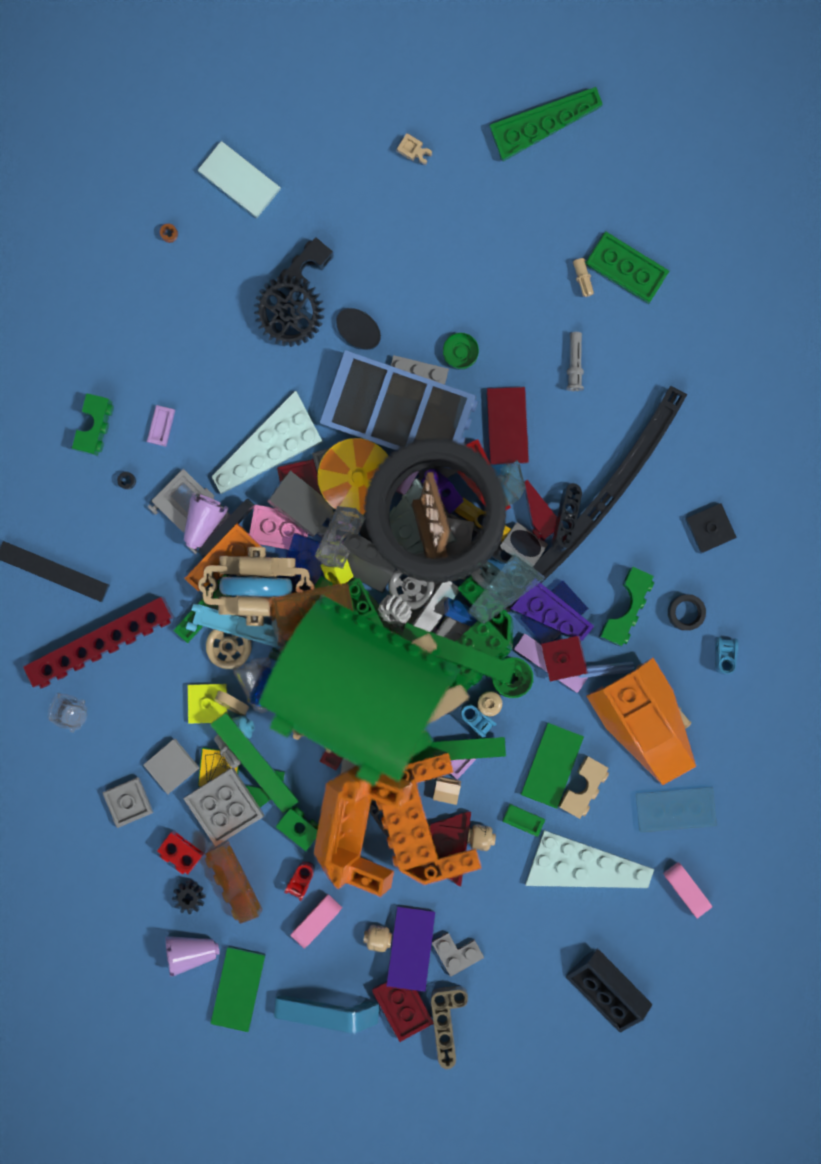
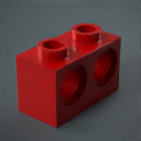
M175 830L169 834L157 850L160 853L161 859L166 862H172L176 865L175 869L181 874L186 873L187 875L205 854ZM169 843L175 844L177 848L175 853L168 850ZM184 855H189L192 858L191 864L184 863Z

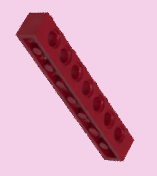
M160 597L23 666L33 688H45L51 684V680L55 678L60 680L68 676L67 672L73 669L78 671L84 668L85 663L91 660L94 663L103 658L102 654L106 652L112 654L120 649V645L124 643L126 645L132 644L137 641L136 637L142 634L145 637L153 633L154 628L158 626L163 628L171 624L170 620L174 616L165 598ZM151 612L156 615V620L153 623H149L147 620V616ZM133 621H136L139 625L136 632L130 629ZM116 630L121 632V638L118 641L113 638V633ZM100 638L104 641L102 649H98L96 646V642ZM82 647L87 650V655L84 658L79 655V650ZM64 656H67L70 660L69 665L66 667L62 664ZM47 665H50L52 667V673L50 675H47L45 673V667Z

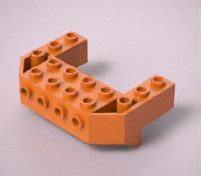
M449 753L406 766L401 779L411 782L412 786L409 801L399 809L376 800L378 809L383 810L384 817L381 818L383 827L389 831L390 836L387 837L389 848L394 849L395 856H392L395 868L399 867L400 872L423 885L482 869L476 848L439 858L434 848L418 792V782L454 772Z
M356 765L326 783L314 855L327 878L336 888L340 889L344 884L348 883L381 897L392 886L394 870L360 857L371 798L399 809L409 801L412 783L403 779L398 782L382 773L377 784L372 786L356 777L360 769Z

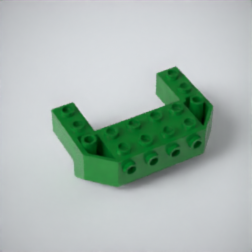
M470 576L458 587V590L483 617L456 642L496 658L504 659L513 648L514 621L487 590L482 588ZM445 660L461 669L449 689L462 685L467 693V690L472 685H476L482 679L483 674Z

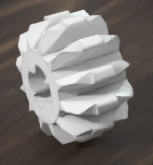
M394 594L392 596L387 595L378 608L379 615L383 617V621H387L389 625L393 624L395 627L398 625L403 626L409 620L412 613L410 610L411 606L407 604V601L402 600L401 597L398 598Z

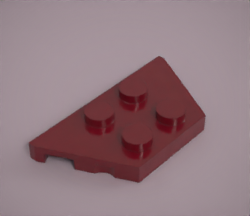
M471 811L430 824V834L439 858L466 851ZM463 874L448 879L457 886H461Z

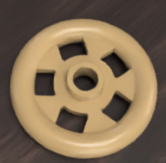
M213 629L206 640V653L210 661L217 667L234 669L244 664L249 658L251 640L242 638L244 645L238 646L236 641L239 638L238 636L232 635V637L224 638V632ZM215 639L221 640L219 648L213 647ZM231 643L232 649L227 650L226 644ZM238 651L241 656L234 660L232 655ZM220 652L227 656L225 661L217 657Z

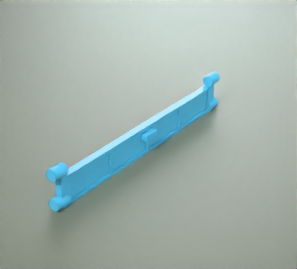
M193 604L192 611L196 612L193 623H187V630L195 632L197 625L281 648L277 643L280 640L278 639V634L282 633L280 628L264 624V626H247L246 618L236 615H220L216 609Z

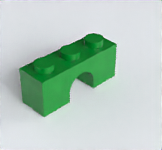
M86 393L82 412L94 418V425L92 429L86 432L76 430L72 449L98 456L99 452H102L104 447L103 436L107 434L109 423H107L108 417L112 415L114 409L110 399Z

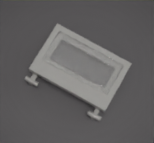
M183 469L152 500L155 505L153 507L149 505L148 508L155 515L158 514L156 510L159 508L184 533L192 493H196V497H199L201 494L214 499L215 496L207 488L204 489ZM228 512L224 515V517L221 519V521L210 534V536L207 538V540L230 516ZM188 547L194 554L198 553L196 549Z

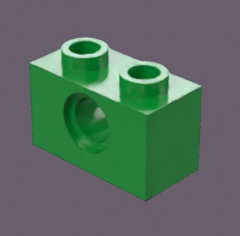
M291 807L276 828L307 851L317 837L319 824L313 819L309 821L304 817L305 813L300 808L296 807L294 809ZM298 822L303 823L305 831L298 832L295 829V824Z

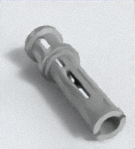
M581 332L570 333V368L567 370L569 375L568 391L584 390V386H582L584 370L581 368Z

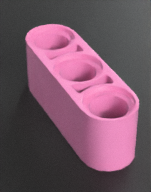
M679 862L663 873L697 919L712 908L710 902Z
M329 894L326 895L290 936L305 949L343 907Z

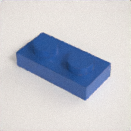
M448 597L444 602L445 615L470 627L481 619V614L475 608L466 606L460 601Z

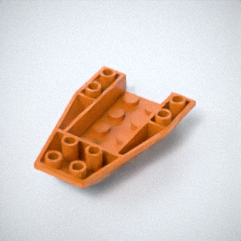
M653 657L638 665L636 670L610 685L602 686L586 695L605 728L662 785L696 767L674 691Z

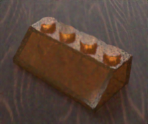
M348 583L273 597L272 626L277 640H289L308 611L322 595L353 611Z
M229 841L206 852L205 862L209 868L212 867L215 873L213 875L214 880L218 886L221 885L224 891L222 892L223 898L232 907L231 913L233 918L241 924L259 917L263 909Z

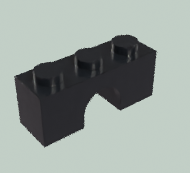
M315 237L313 241L309 240L305 244V250L300 255L297 254L291 261L292 265L288 269L285 268L279 276L284 281L285 275H289L290 280L295 275L297 282L300 278H304L302 284H305L308 280L302 275L303 269L308 265H315L322 271L333 259V251ZM283 287L289 293L293 289V287ZM297 291L296 297L299 298L302 292Z

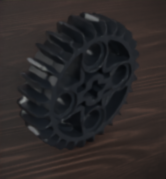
M285 275L283 281L282 277L279 276L277 277V282L275 279H272L270 284L266 283L264 285L265 289L259 291L263 296L259 295L256 297L260 303L254 304L255 307L259 308L254 314L260 317L255 321H261L262 324L258 328H265L263 335L269 333V340H272L274 337L276 338L275 344L282 340V346H286L288 342L290 347H293L295 342L297 346H300L302 341L304 343L309 341L308 337L310 339L314 338L312 332L318 333L319 329L317 327H321L323 324L318 321L325 317L319 314L325 310V308L319 307L323 300H317L320 293H313L316 287L308 288L310 285L309 281L302 284L304 278H300L297 282L295 275L291 277V280L289 275ZM282 287H293L288 296L277 290ZM297 291L303 293V300H299L296 297ZM271 295L277 298V304L271 302ZM308 300L312 305L313 314H310L303 308ZM266 308L275 313L271 322L267 317ZM287 308H291V311H290L291 314H290V315L287 313V312H288V309H287ZM302 318L307 319L308 327L302 325ZM276 322L282 324V331L277 330ZM291 326L301 332L296 335L285 334Z

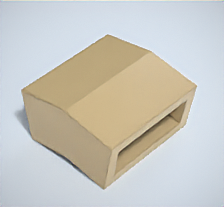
M437 777L433 800L457 805L461 781Z

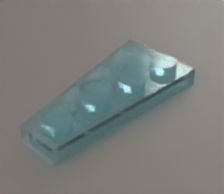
M514 554L468 613L485 624L542 582L545 577Z

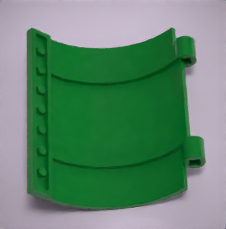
M322 595L308 611L287 643L267 682L259 705L276 714L269 729L286 738L295 730L358 765L360 769L356 777L368 784L375 786L382 773L399 782L427 725L461 669Z

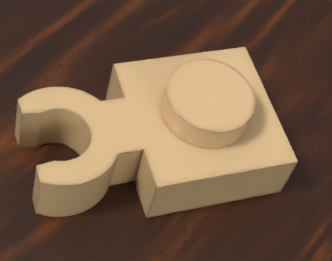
M407 133L397 148L398 153L412 161L415 157L419 158L420 163L423 165L427 164V160L423 158V155L432 156L430 149H422L423 143Z

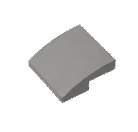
M176 739L172 740L144 764L145 768L167 794L171 793L199 769V766Z

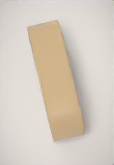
M218 691L214 699L215 702L238 715L245 716L249 709L248 705L222 691Z

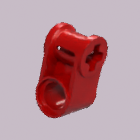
M307 861L300 863L284 893H290L298 897L299 901H302L315 872L313 864ZM300 869H309L310 875L303 876Z

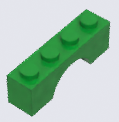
M630 567L622 584L630 596L629 608L622 617L606 620L599 635L600 638L618 646L628 643L631 636L629 630L631 626L634 627L639 618V616H636L638 610L643 609L647 600L644 597L647 591L650 592L655 583L652 581L653 575L635 567Z

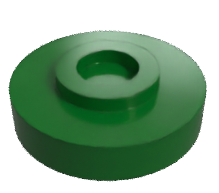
M455 333L445 341L443 357L450 367L464 370L473 366L477 361L479 346L471 335Z

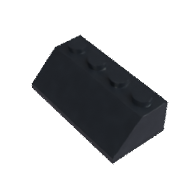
M598 948L587 954L566 975V978L620 1033L643 1021L653 1005Z

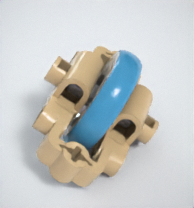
M248 547V557L220 556V566H207L204 569V577L201 578L198 584L200 591L203 592V600L206 604L218 605V614L246 616L247 626H264V616L293 617L294 607H305L309 603V595L314 591V584L310 581L309 571L304 568H295V558H266V548ZM214 572L245 576L222 577L220 580V592L225 595H237L236 597L213 598V592L218 588V582L213 577ZM295 574H301V580L296 586L298 594L301 595V601L277 598V596H289L291 594L292 583L290 579L263 577H277V575L295 576ZM305 576L307 586L311 587L310 590H307L306 599L304 590L300 589V586L304 585ZM208 579L210 583H213V587H210L209 591L207 587H204V583Z

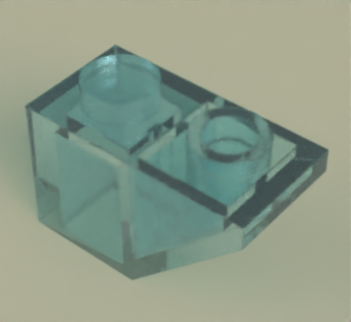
M517 460L511 464L506 463L501 468V474L498 476L504 490L506 507L518 501L526 488L520 463Z

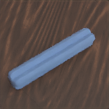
M633 662L587 666L588 673L579 675V678L630 673L634 671Z

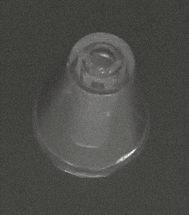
M267 657L251 660L250 663L233 667L234 674L254 711H258V713L269 711L259 705L271 676L270 659Z

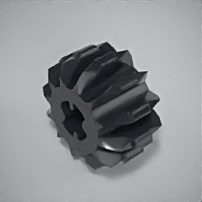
M188 880L185 885L180 883L178 885L179 889L173 891L178 895L172 898L173 901H178L174 907L178 908L181 906V913L187 909V913L190 915L193 910L198 912L200 910L199 906L204 905L201 899H204L206 894H200L204 888L200 887L197 889L198 882H194L191 886V882ZM188 893L190 894V896H193V899L191 901H187L188 898L185 899V896Z

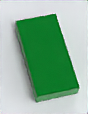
M509 804L502 822L538 837L545 819L513 804Z

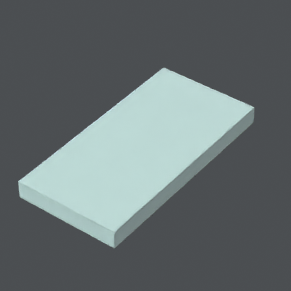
M222 141L198 169L201 175L256 218L259 217L281 190L277 184Z

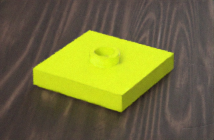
M227 684L188 685V724L211 723L224 712H227V708L214 701L218 691L227 693Z

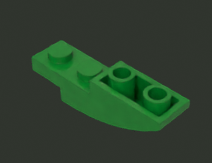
M360 578L342 586L354 612L384 627Z

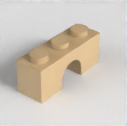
M586 755L577 770V773L585 777L587 782L586 788L579 793L567 789L558 806L579 819L582 816L585 817L590 809V806H588L590 800H594L599 793V784L601 782L604 783L609 775V772H607L608 767Z

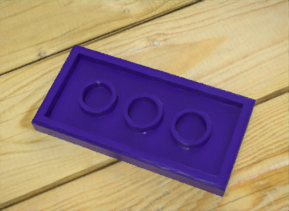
M397 907L387 979L388 987L426 991L436 912Z

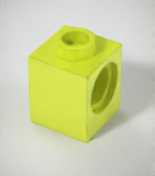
M332 555L320 565L325 578L331 581L333 586L342 587L353 577L346 557Z

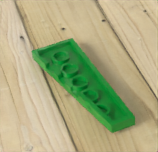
M597 87L490 124L489 128L502 162L601 108L603 103Z

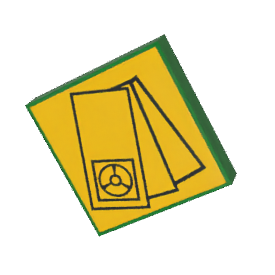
M202 748L198 787L203 786L232 768L225 757L221 756L220 749ZM238 765V766H237L236 768H234V769H235V771L237 772V774L239 775V765Z

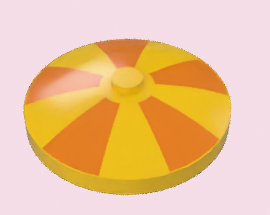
M360 438L342 440L329 448L323 455L317 472L319 490L326 502L334 509L345 514H365L364 504H366L365 496L367 495V488L370 486L369 482L373 478L374 472L378 470V466L385 461L384 459L388 456L387 453L374 442Z

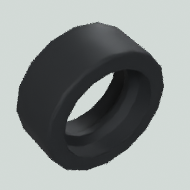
M684 594L671 601L668 607V618L677 629L685 631L694 630L703 624L706 618V608L700 598ZM690 601L697 607L698 616L694 622L684 624L677 619L676 608L681 602Z

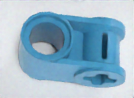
M717 637L715 669L720 674H730L736 669L738 639L725 640ZM724 660H726L730 666L727 671L723 670L721 666Z
M467 704L461 708L460 715L462 719L483 738H486V734L492 726L497 725L473 705ZM469 708L475 712L474 716L470 719L465 718L464 712Z

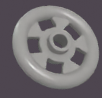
M396 569L389 580L390 596L394 594L398 598L401 597L402 600L407 601L411 609H418L426 605L434 593V582L419 581L411 577L401 581L399 577L403 573ZM409 583L415 584V588L413 590L408 589ZM421 585L427 586L425 595L419 593ZM402 586L404 594L398 595L396 587ZM416 595V601H408V596Z

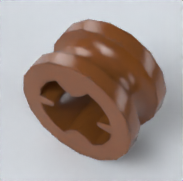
M164 224L160 228V236L165 242L172 243L178 238V231L174 225ZM167 229L174 231V233H171V237L164 235Z

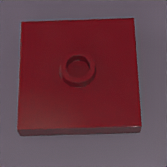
M579 635L541 644L550 682L588 673Z

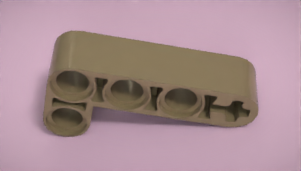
M462 986L437 988L431 994L438 1061L444 1069H451L456 1063L450 1009L461 1008L467 1004L468 993ZM456 993H463L465 995L460 1001L454 998ZM442 995L445 997V1000L442 1003H438L435 1001V997ZM439 1015H446L448 1019L445 1022H439L437 1017ZM443 1034H447L450 1037L446 1042L441 1041L439 1038ZM444 1049H448L449 1061L445 1059Z

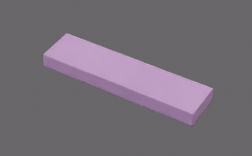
M524 634L514 650L547 672L541 644ZM579 676L560 679L559 681L578 693L588 677L579 678Z

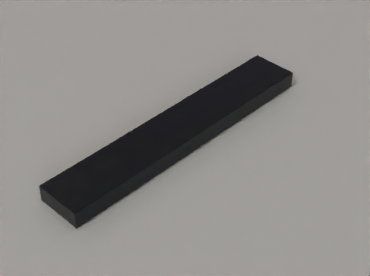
M3 541L0 547L1 561L103 602L110 586L109 584L6 541Z

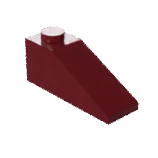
M527 479L523 486L531 526L534 528L532 532L538 539L542 538V540H545L554 533L557 516Z

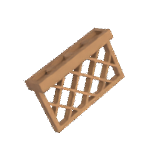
M427 472L420 499L413 500L412 508L425 557L428 559L447 558L445 544L449 528L433 472Z

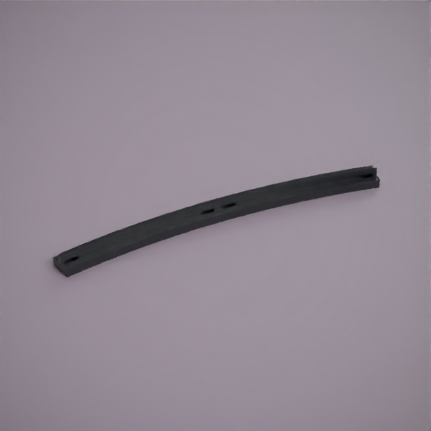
M673 386L668 388L648 425L622 464L577 519L571 546L564 551H558L552 545L537 560L532 569L529 568L508 587L505 594H511L508 597L509 600L513 597L515 598L511 602L512 605L533 578L540 583L547 579L608 514L652 455L688 394ZM679 396L676 404L674 405L673 403L676 397ZM612 496L613 498H612V499L610 500V502L605 506V503H606V502L608 501V499ZM600 511L601 513L596 517V519L592 520L594 516ZM510 606L506 608V612L508 613L511 610Z

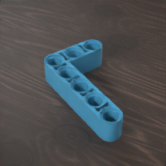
M290 996L275 997L274 1018L346 1033H357L378 1024V1002L364 1001L351 1007H344Z

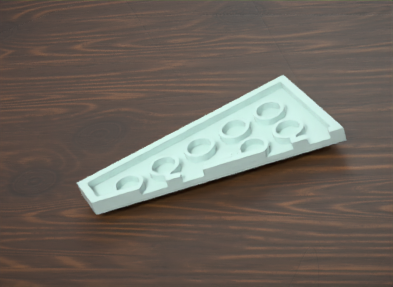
M296 391L212 476L221 494L322 442Z
M544 830L525 886L648 888L654 869Z

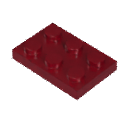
M387 981L372 989L399 1042L434 1024L417 990L388 987Z

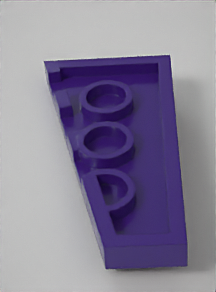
M535 578L532 579L513 603V606L510 607L512 610L572 637L579 635L581 641L585 639L594 627V625Z

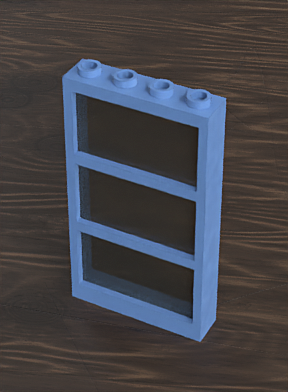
M345 350L320 423L394 450H399L401 446H406L410 442L414 443L416 440L421 439L422 441L426 438H445L464 444L465 437H463L465 430L470 428L472 419H469L471 412L476 411L478 401H476V395Z

